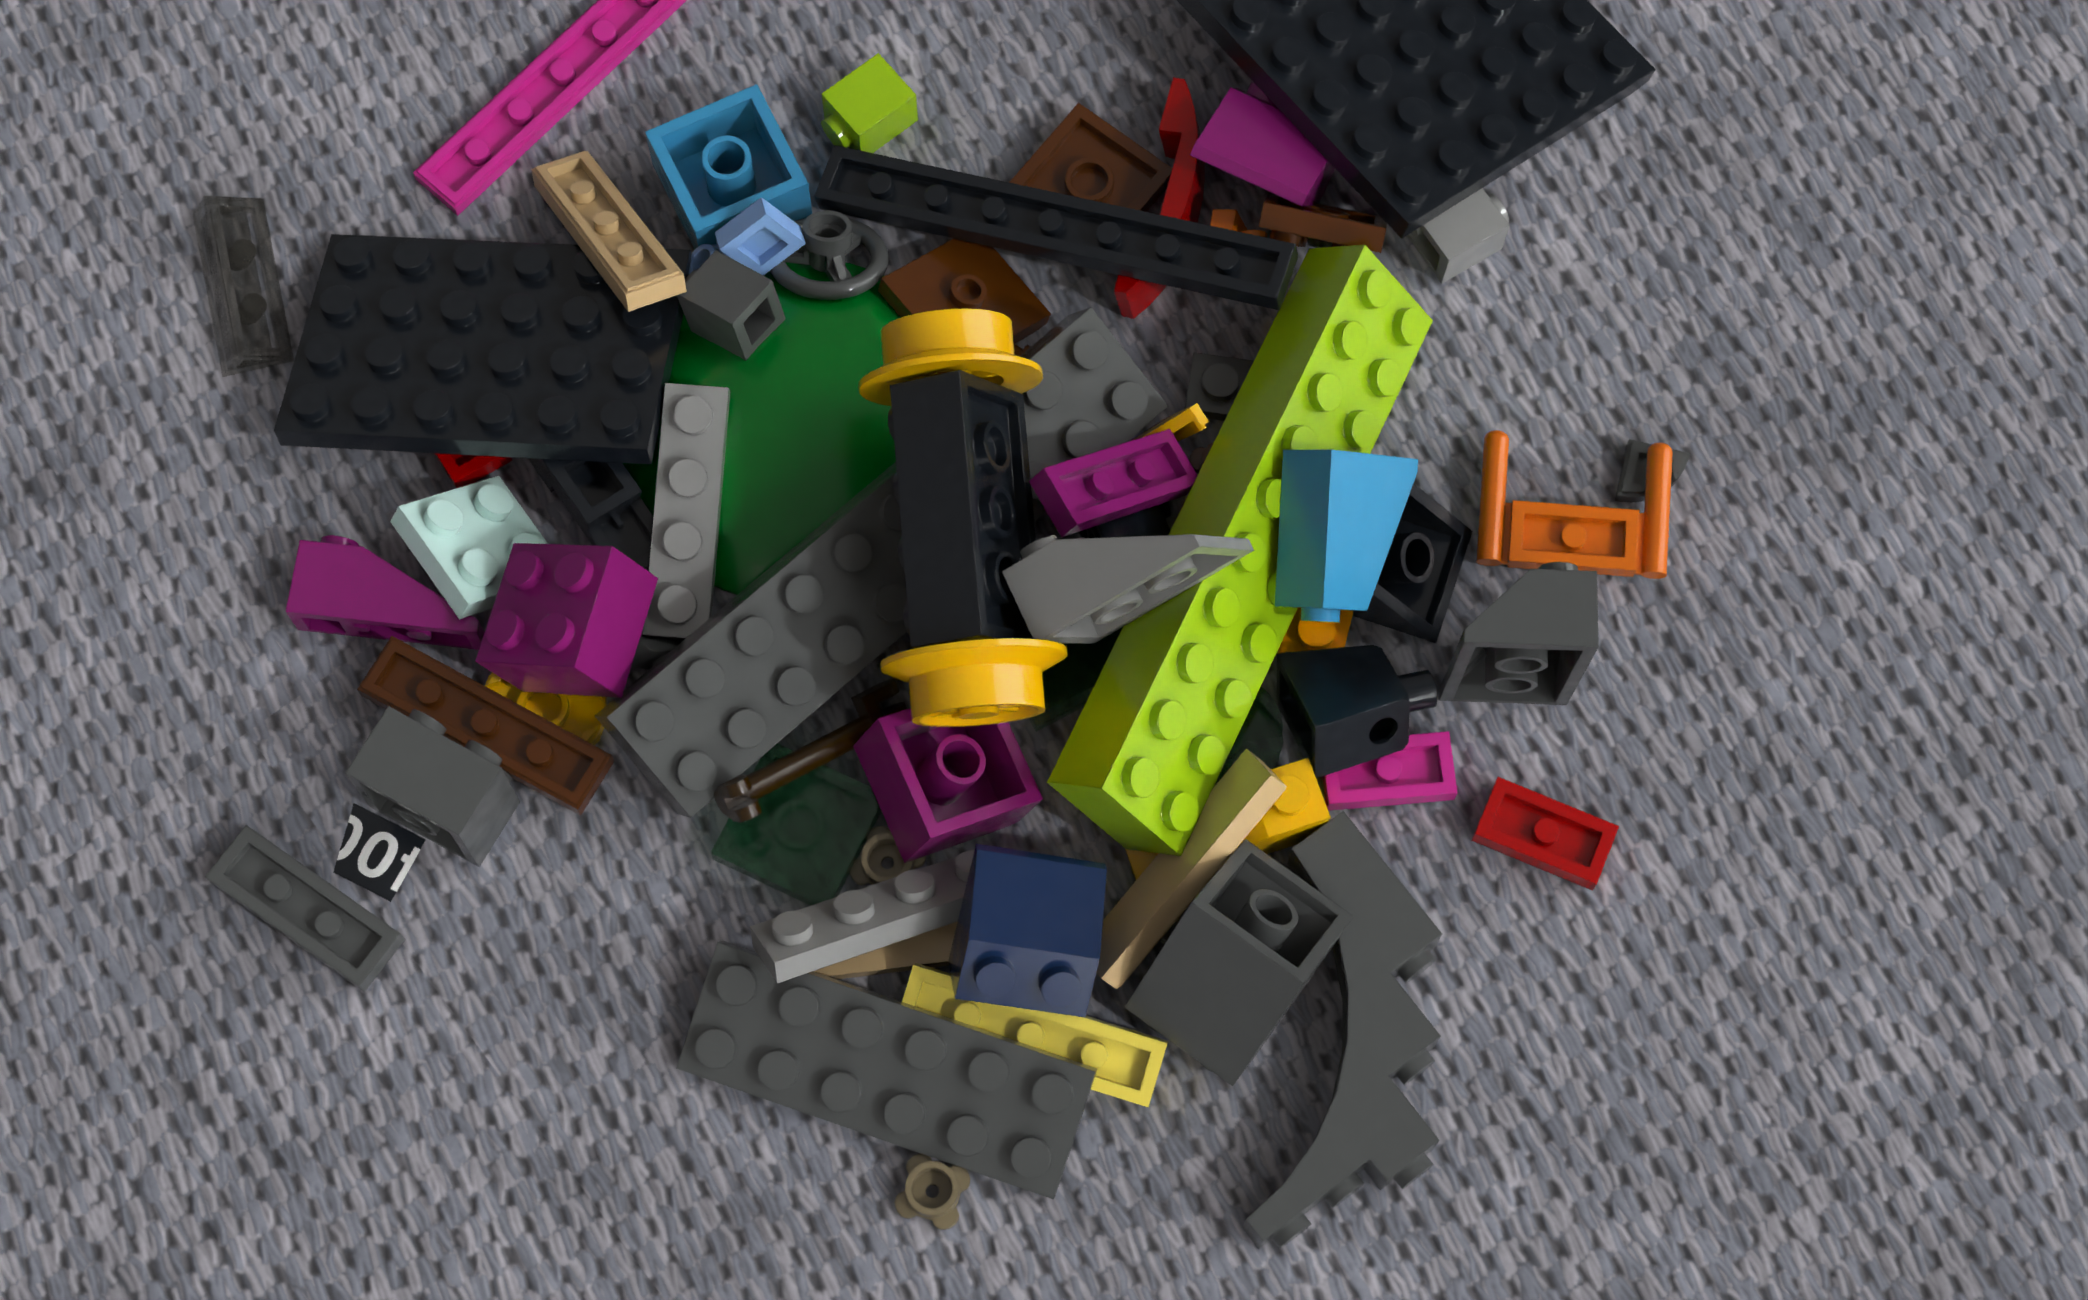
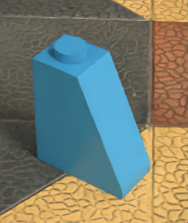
M1332 449L1283 450L1275 606L1300 607L1301 621L1339 623L1340 610H1368L1418 472V459Z

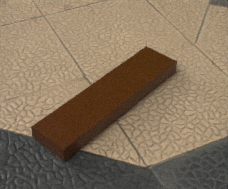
M393 636L390 637L357 688L362 697L384 709L390 706L406 716H409L412 709H416L429 715L447 729L443 736L463 747L468 740H474L486 746L502 758L503 761L500 767L514 780L580 816L614 763L613 756L608 752Z

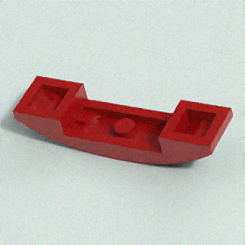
M1173 77L1159 126V134L1165 157L1173 158L1175 161L1160 215L1198 223L1204 193L1205 162L1190 154L1201 134L1185 79ZM1118 275L1114 294L1121 316L1132 319L1137 317L1161 294L1166 285Z

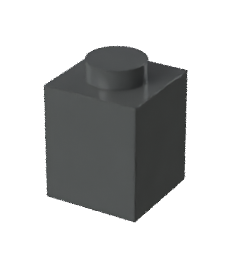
M717 250L699 269L692 271L685 280L687 292L677 295L689 328L693 333L744 360H747L758 346L786 319L773 281Z

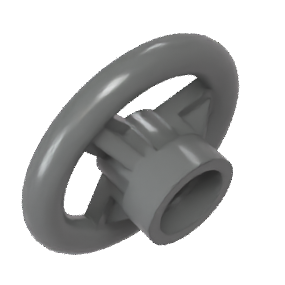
M824 210L794 221L801 226L806 244L770 270L771 275L780 285L797 295L818 300H839L857 296L875 286L887 270L889 255L883 239L869 226L850 219L840 212ZM860 244H863L870 253V263L864 271L852 277L845 266L846 255ZM786 263L811 265L815 270L825 272L830 281H816L800 276L792 271Z

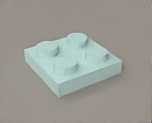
M500 476L400 505L390 521L459 620L493 608L514 543L548 544Z

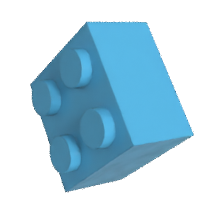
M757 84L645 131L653 167L694 249L702 244H718L715 232L761 197L793 221L806 218L812 214L809 184Z

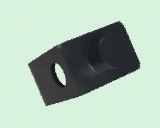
M1375 645L1277 654L1278 706L1304 758H1309L1316 777L1325 776L1403 750L1409 743V713L1434 708L1437 705L1436 685L1429 670L1397 675L1383 649Z

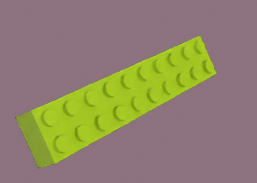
M1366 245L1309 248L1169 535L1196 534L1249 539L1254 551L1122 628L1047 781L1050 786L1125 849L1175 856L1182 855L1298 607L1275 606L1283 450L1332 449L1370 454L1433 322L1430 316Z

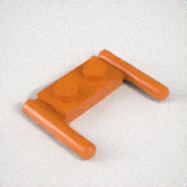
M1493 430L1485 435L1476 563L1484 566L1503 564L1507 565L1508 568L1538 569L1546 563L1568 562L1575 564L1578 570L1597 571L1598 575L1624 577L1641 575L1650 579H1661L1667 576L1673 456L1672 448L1668 444L1662 442L1654 443L1647 450L1644 513H1639L1640 510L1517 500H1513L1512 503H1506L1509 437L1500 430Z

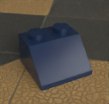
M976 844L949 956L955 999L1085 1017L1101 954L1107 874L1106 864Z

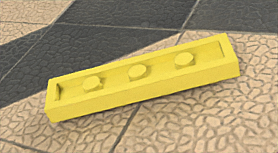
M918 963L913 964L902 1000L904 1003L1097 1068L1091 1090L1145 1107L1150 1105L1168 1044L1167 1040L1089 1016L1078 1017L955 999L950 973Z

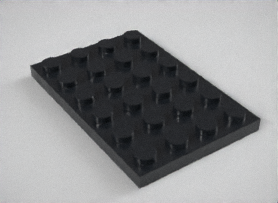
M331 234L274 432L281 446L652 464L663 412L665 383H669L684 312L677 295L628 312L579 245ZM665 249L684 273L686 280L689 275L691 251L685 249Z

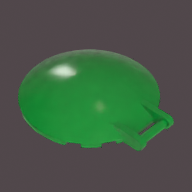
M786 263L792 271L800 276L816 281H830L825 272L817 271L811 265ZM845 263L852 277L866 269L851 263ZM770 271L763 276L773 281L786 319L758 346L747 360L693 333L689 328L685 315H683L669 383L728 387L731 392L714 587L738 595L896 461L895 443L888 427V413L892 406L868 401L859 393V381L861 378L883 366L881 329L889 322L901 318L878 292L880 281L871 289L857 296L839 300H818L803 297L787 290L773 278ZM662 418L652 464L623 463L642 490L641 499L653 516Z

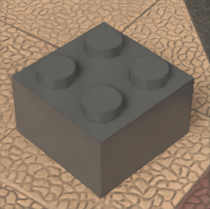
M388 706L345 772L369 807L480 867L520 803L510 784L513 778L500 767L503 761L502 758L491 749L474 740H468L463 747L443 736L447 729L437 720L419 710L412 709L409 716H406Z

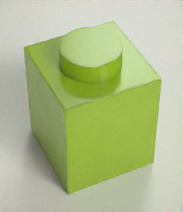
M879 53L821 94L824 120L821 121V125L834 146L849 147L855 150L874 153L918 121L916 94Z

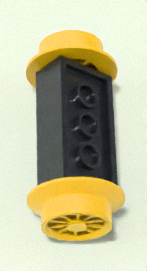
M943 309L898 318L889 322L881 329L883 366L866 374L859 381V393L863 398L877 404L892 406L888 413V427L895 443L897 468L893 478V491L896 501L900 506L902 537L898 544V555L901 566L905 571L907 603L904 606L903 619L906 631L910 636L911 648H914L883 659L880 663L881 672L909 683L912 722L917 725L931 727L980 726L1018 721L1040 715L1045 712L1042 672L1067 657V647L1055 641L1033 639L1002 571L1021 561L1020 551L1036 541L1032 490L1029 482L1031 478L1024 398L1022 393L1040 384L1043 379L1042 368L1038 363L1014 354L1012 321L1002 313L983 309Z

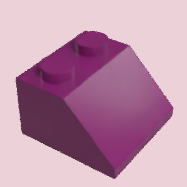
M1254 82L1250 83L1247 92L1239 88L1230 87L1194 144L1190 154L1201 161L1300 206L1316 205V203L1320 202L1335 170L1331 163Z

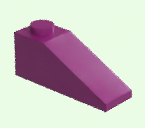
M335 535L323 536L320 542L299 541L286 607V613L297 630L389 640L393 636L403 642L479 650L485 633L479 620L473 616L459 620L443 597L368 549L359 546L356 541Z

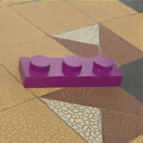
M1167 429L1045 467L1029 482L1061 537H1065L1189 494L1198 475L1172 431Z

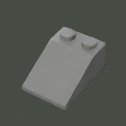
M1196 534L1110 538L1081 537L1077 539H1057L1055 535L1038 539L1024 547L1020 551L1022 560L1002 571L1033 639L1049 640L1058 643L1095 644L1254 551L1249 539Z

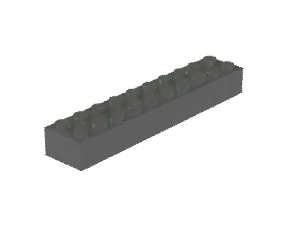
M1092 307L1068 315L1020 356L1038 363L1043 373V379L1039 385L1022 393L1031 479L1045 467L1129 441L1168 407L1167 403ZM896 461L625 689L622 698H615L595 715L597 720L677 814L690 818L714 798V792L719 785L745 772L907 632L903 619L904 606L907 603L905 571L901 566L898 555V544L902 537L900 506L896 501L893 491V478L897 472ZM1031 486L1035 522L1046 511Z

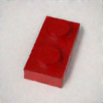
M1497 777L1471 841L1593 891L1598 883L1619 826Z

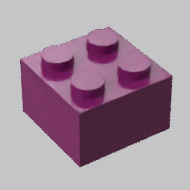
M514 543L475 662L523 692L622 698L658 578L613 546Z
M911 708L878 718L853 745L904 863L1015 824L1043 800L1009 722L965 727L922 726L912 722Z

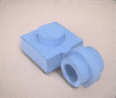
M761 197L715 232L718 244H702L692 252L689 274L699 269L717 250L757 273L765 275L806 244L801 226Z

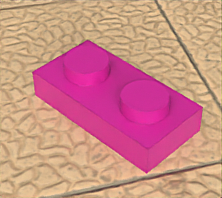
M1449 731L1409 735V743L1401 751L1322 776L1325 803L1328 811L1455 800L1458 793Z

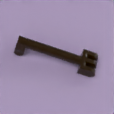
M895 679L883 681L851 697L859 718L748 775L741 774L719 785L714 792V798L722 813L734 822H744L762 813V809L757 799L853 750V745L878 718L906 710L905 702L893 704L883 710L880 707V702L899 693Z

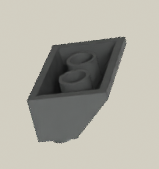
M1551 562L1541 565L1538 569H1529L1464 629L1439 688L1440 701L1567 705L1599 647L1597 571L1578 570L1575 564L1568 562Z

